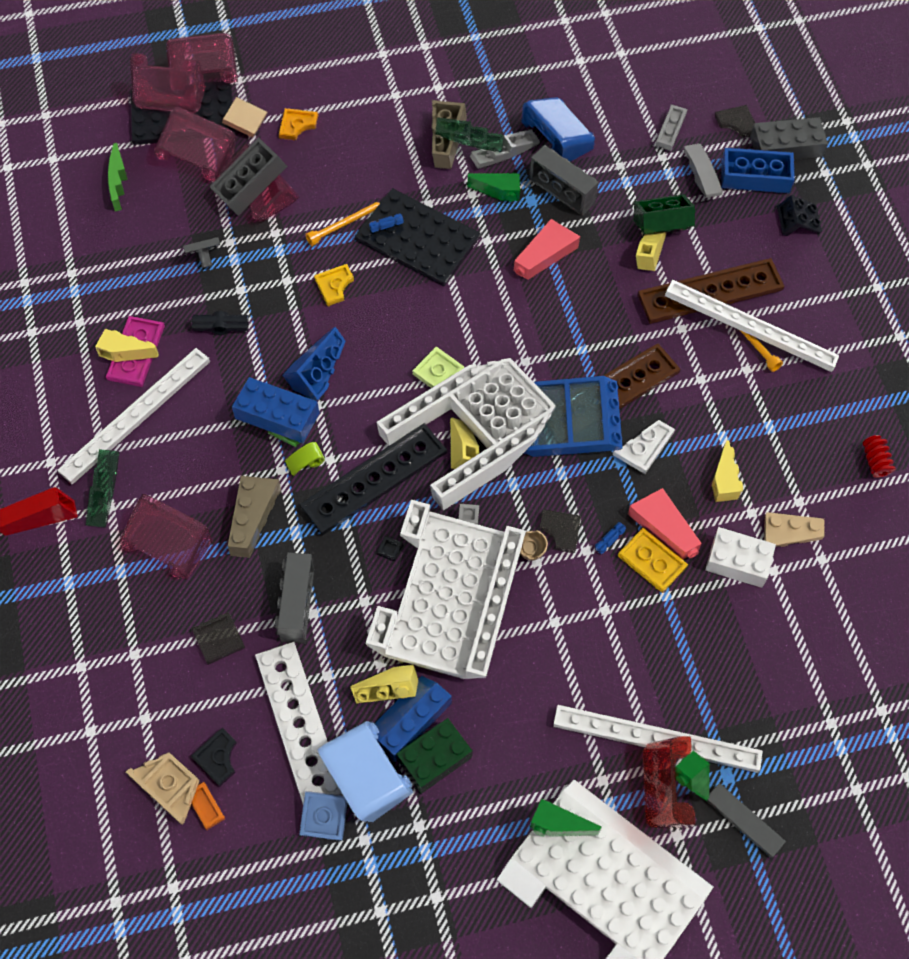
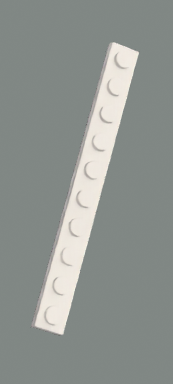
M672 280L665 294L668 298L832 372L835 368L839 355L677 281Z
M195 348L58 469L59 474L70 484L75 483L210 363L209 358Z
M557 706L553 727L685 757L694 750L708 762L756 773L760 771L762 750L566 706Z

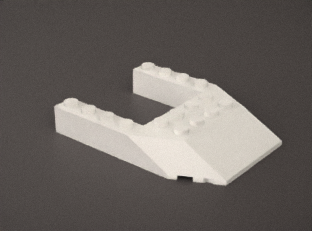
M511 358L501 361H490L486 365L476 366V364L465 367L377 421V427L381 438L390 446L423 423L428 424L452 409L487 448L430 485L432 498L445 510L506 471L537 440L555 410L556 405Z

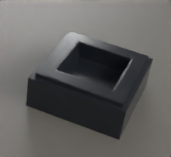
M384 536L377 550V555L395 562L403 543Z

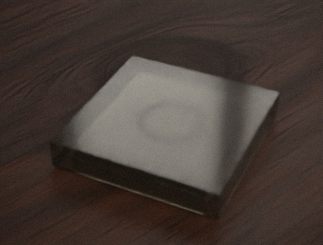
M229 612L191 628L208 665L245 648Z

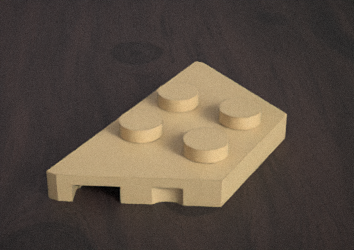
M170 753L162 755L156 760L145 762L142 767L134 770L130 768L126 771L139 786L183 825L199 784L196 776Z

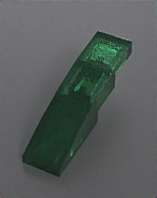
M437 117L435 134L467 146L502 153L504 134L488 133V128L471 126L469 121Z
M99 449L97 468H94L93 486L90 487L86 519V525L106 527L117 476L119 451Z

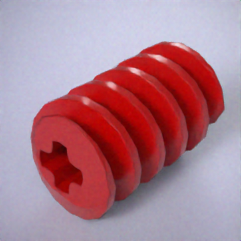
M880 435L870 436L862 442L874 478L887 476L896 470L895 466H891L894 461L889 459L892 457L891 453L888 452L890 448L885 446L888 442L886 439H881Z

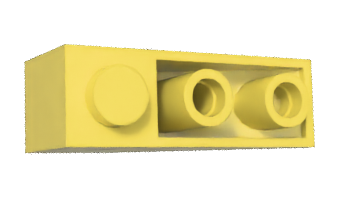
M659 231L652 235L645 234L636 253L638 269L655 271L667 232Z
M105 329L95 346L100 357L115 362L157 358L159 356L156 345L153 343L138 340L134 336L123 335L116 330L110 331Z
M451 418V468L456 469L479 454V445L473 432L462 420Z
M729 440L725 442L712 482L715 502L737 500L741 492H743L742 481H739L738 478L739 468L734 462V448L730 446Z
M414 665L398 666L352 685L351 690L356 703L415 697L419 680Z

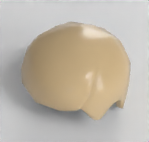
M538 530L525 532L520 555L526 560L540 559L547 550L548 542L546 536Z

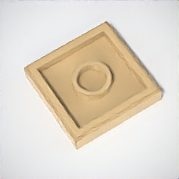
M236 97L222 123L250 137H254L267 112Z

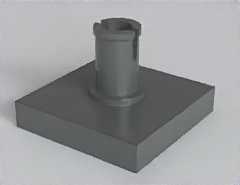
M219 237L184 245L185 254L198 253L202 268L212 266L208 250L212 247L220 246Z

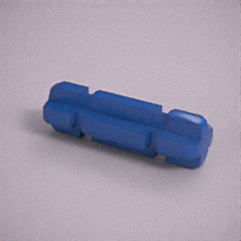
M399 213L394 215V217L382 218L378 222H370L371 232L395 226L394 224H402V214Z
M618 522L595 545V550L603 554L607 550L606 548H609L619 538V535L625 532L626 527L621 522Z

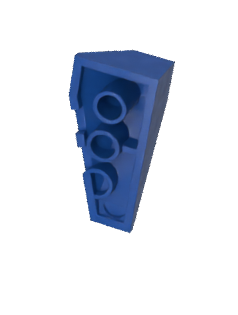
M333 327L298 358L282 376L293 390L312 400H319L328 389L330 375L334 373L335 369L333 367L341 355L345 339L337 328Z

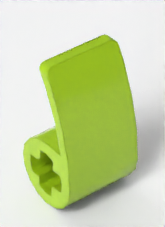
M311 442L290 455L285 462L291 474L295 476L307 465L310 467L321 465L325 458L318 444Z

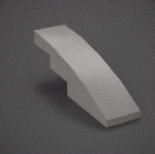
M532 130L504 135L502 141L488 143L486 149L472 151L470 158L477 168H482L523 153L538 145L540 141Z
M702 145L684 146V153L689 159V167L695 174L694 181L704 196L709 198L723 195L718 177Z

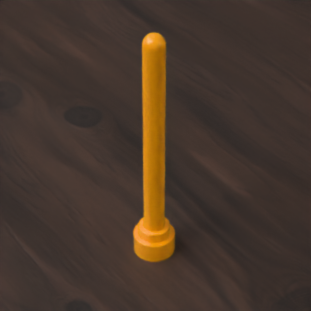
M375 202L318 232L310 231L306 233L305 236L310 246L318 244L322 237L375 211L380 203Z
M741 331L767 360V367L771 372H775L783 365V361L778 356H772L756 337Z

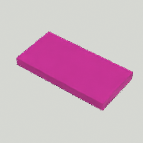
M129 316L122 334L134 336L144 342L149 341L156 345L157 348L165 325L163 322ZM153 358L119 362L111 361L106 379L143 387Z

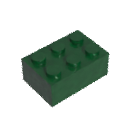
M685 194L634 201V222L647 235H652L659 231L671 232L673 229L686 230L689 227L695 226V206Z
M447 718L396 755L398 763L422 794L470 760L473 751Z

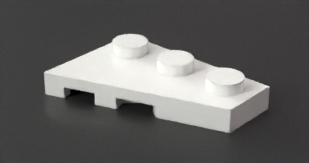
M658 420L642 431L639 436L628 441L623 446V449L615 450L613 456L646 474L674 434L675 429Z

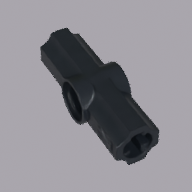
M216 311L213 315H193L192 329L193 331H212L217 335H225L228 331H248L249 318L248 315H229L224 311Z

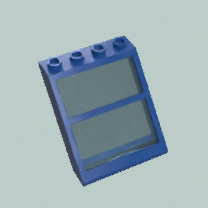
M606 376L534 382L556 405V408L537 440L524 454L539 457L623 449L617 381Z

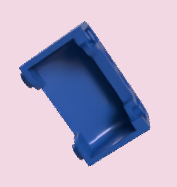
M558 97L536 99L523 104V125L526 128L536 126L552 144V149L563 158L568 159L569 162L594 149L595 137L593 133L586 129L568 109L562 99Z

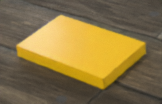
M642 528L617 555L661 593L688 567L684 560L645 528Z

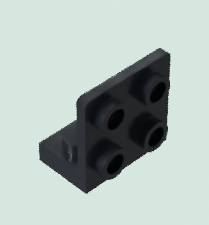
M790 195L777 205L783 235L789 236L799 227L817 234L822 233L818 208L814 203Z

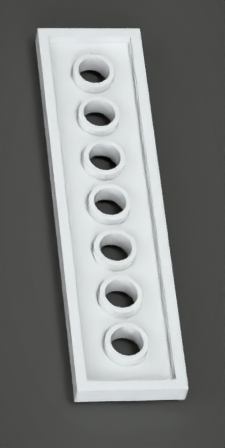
M292 642L256 654L255 656L303 805L305 791L343 796L318 753V749L328 742L295 643ZM280 663L287 666L283 672L275 670L276 666ZM284 682H291L293 684L292 688L288 691L283 690L281 686ZM291 700L299 702L296 709H289L287 707ZM303 719L305 725L302 728H296L293 725L294 721ZM309 738L311 739V744L308 747L300 746L301 739ZM309 757H315L318 762L315 766L309 767L306 765V760ZM316 776L324 778V783L321 786H314L312 784V780Z

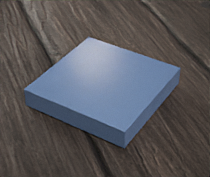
M305 791L300 835L342 841L348 803L345 797L342 795Z

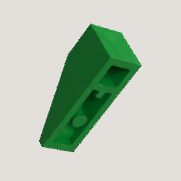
M468 173L467 187L501 201H519L520 174Z
M693 750L675 766L676 780L681 786H686L707 801L709 799L710 763Z
M542 798L530 824L533 832L543 837L545 835L549 837L598 836L602 826Z

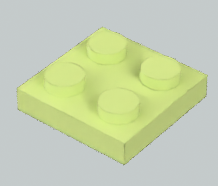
M435 347L413 370V375L433 388L465 367L438 347Z

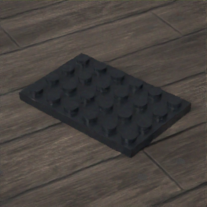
M231 80L131 88L133 145L235 137V129L222 123L223 118L233 104Z
M394 188L390 190L355 235V240L442 286L447 284L481 238L480 232ZM399 213L402 214V224H394L395 226L371 232L370 222H378L379 219L389 216L394 217V215Z

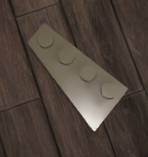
M432 100V154L434 165L437 168L452 169L467 119L465 103Z
M240 477L228 542L230 556L251 557L260 537V532L267 522V517L275 505L277 496L281 492L279 479Z

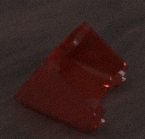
M680 736L651 742L643 749L645 818L648 825L652 828L684 829L695 825L693 807L688 803H677L675 775L676 759L685 758L691 752V736Z

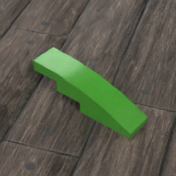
M117 143L113 144L108 169L109 190L115 211L122 210L118 196L125 195L121 181L128 180Z

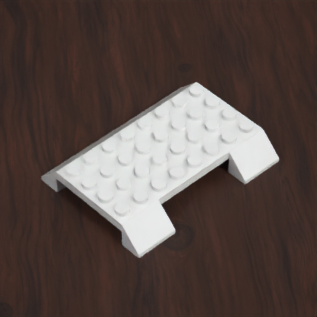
M411 500L400 533L401 537L418 548L398 615L395 610L377 606L366 645L384 657L462 679L486 678L526 531L506 526L505 532L430 512L429 504Z
M573 780L553 804L602 826L598 836L549 837L545 835L543 837L537 835L532 830L511 857L497 881L530 908H532L545 888H547L616 944L606 959H664L701 907L713 886L585 787Z

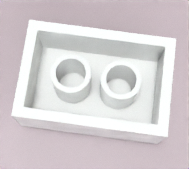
M718 527L705 571L763 588L768 578L776 544Z

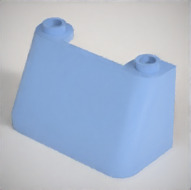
M368 721L324 744L318 749V753L357 818L361 821L374 822L414 792L411 789L412 783L406 775L397 774L377 741L379 733L377 726L373 722Z

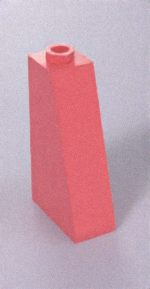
M551 219L514 261V272L529 280L579 247L580 236Z
M663 488L630 505L629 516L682 560L687 557L693 558L699 553L702 543Z

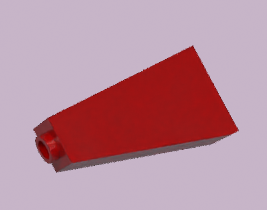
M53 487L1 508L0 533L7 536L77 518L75 500L58 488Z

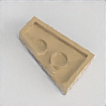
M769 512L765 514L764 541L776 544L775 547H785L788 544L798 542L801 544L824 538V519Z

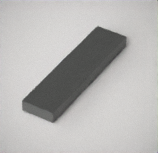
M720 783L709 794L707 802L771 859L786 842Z

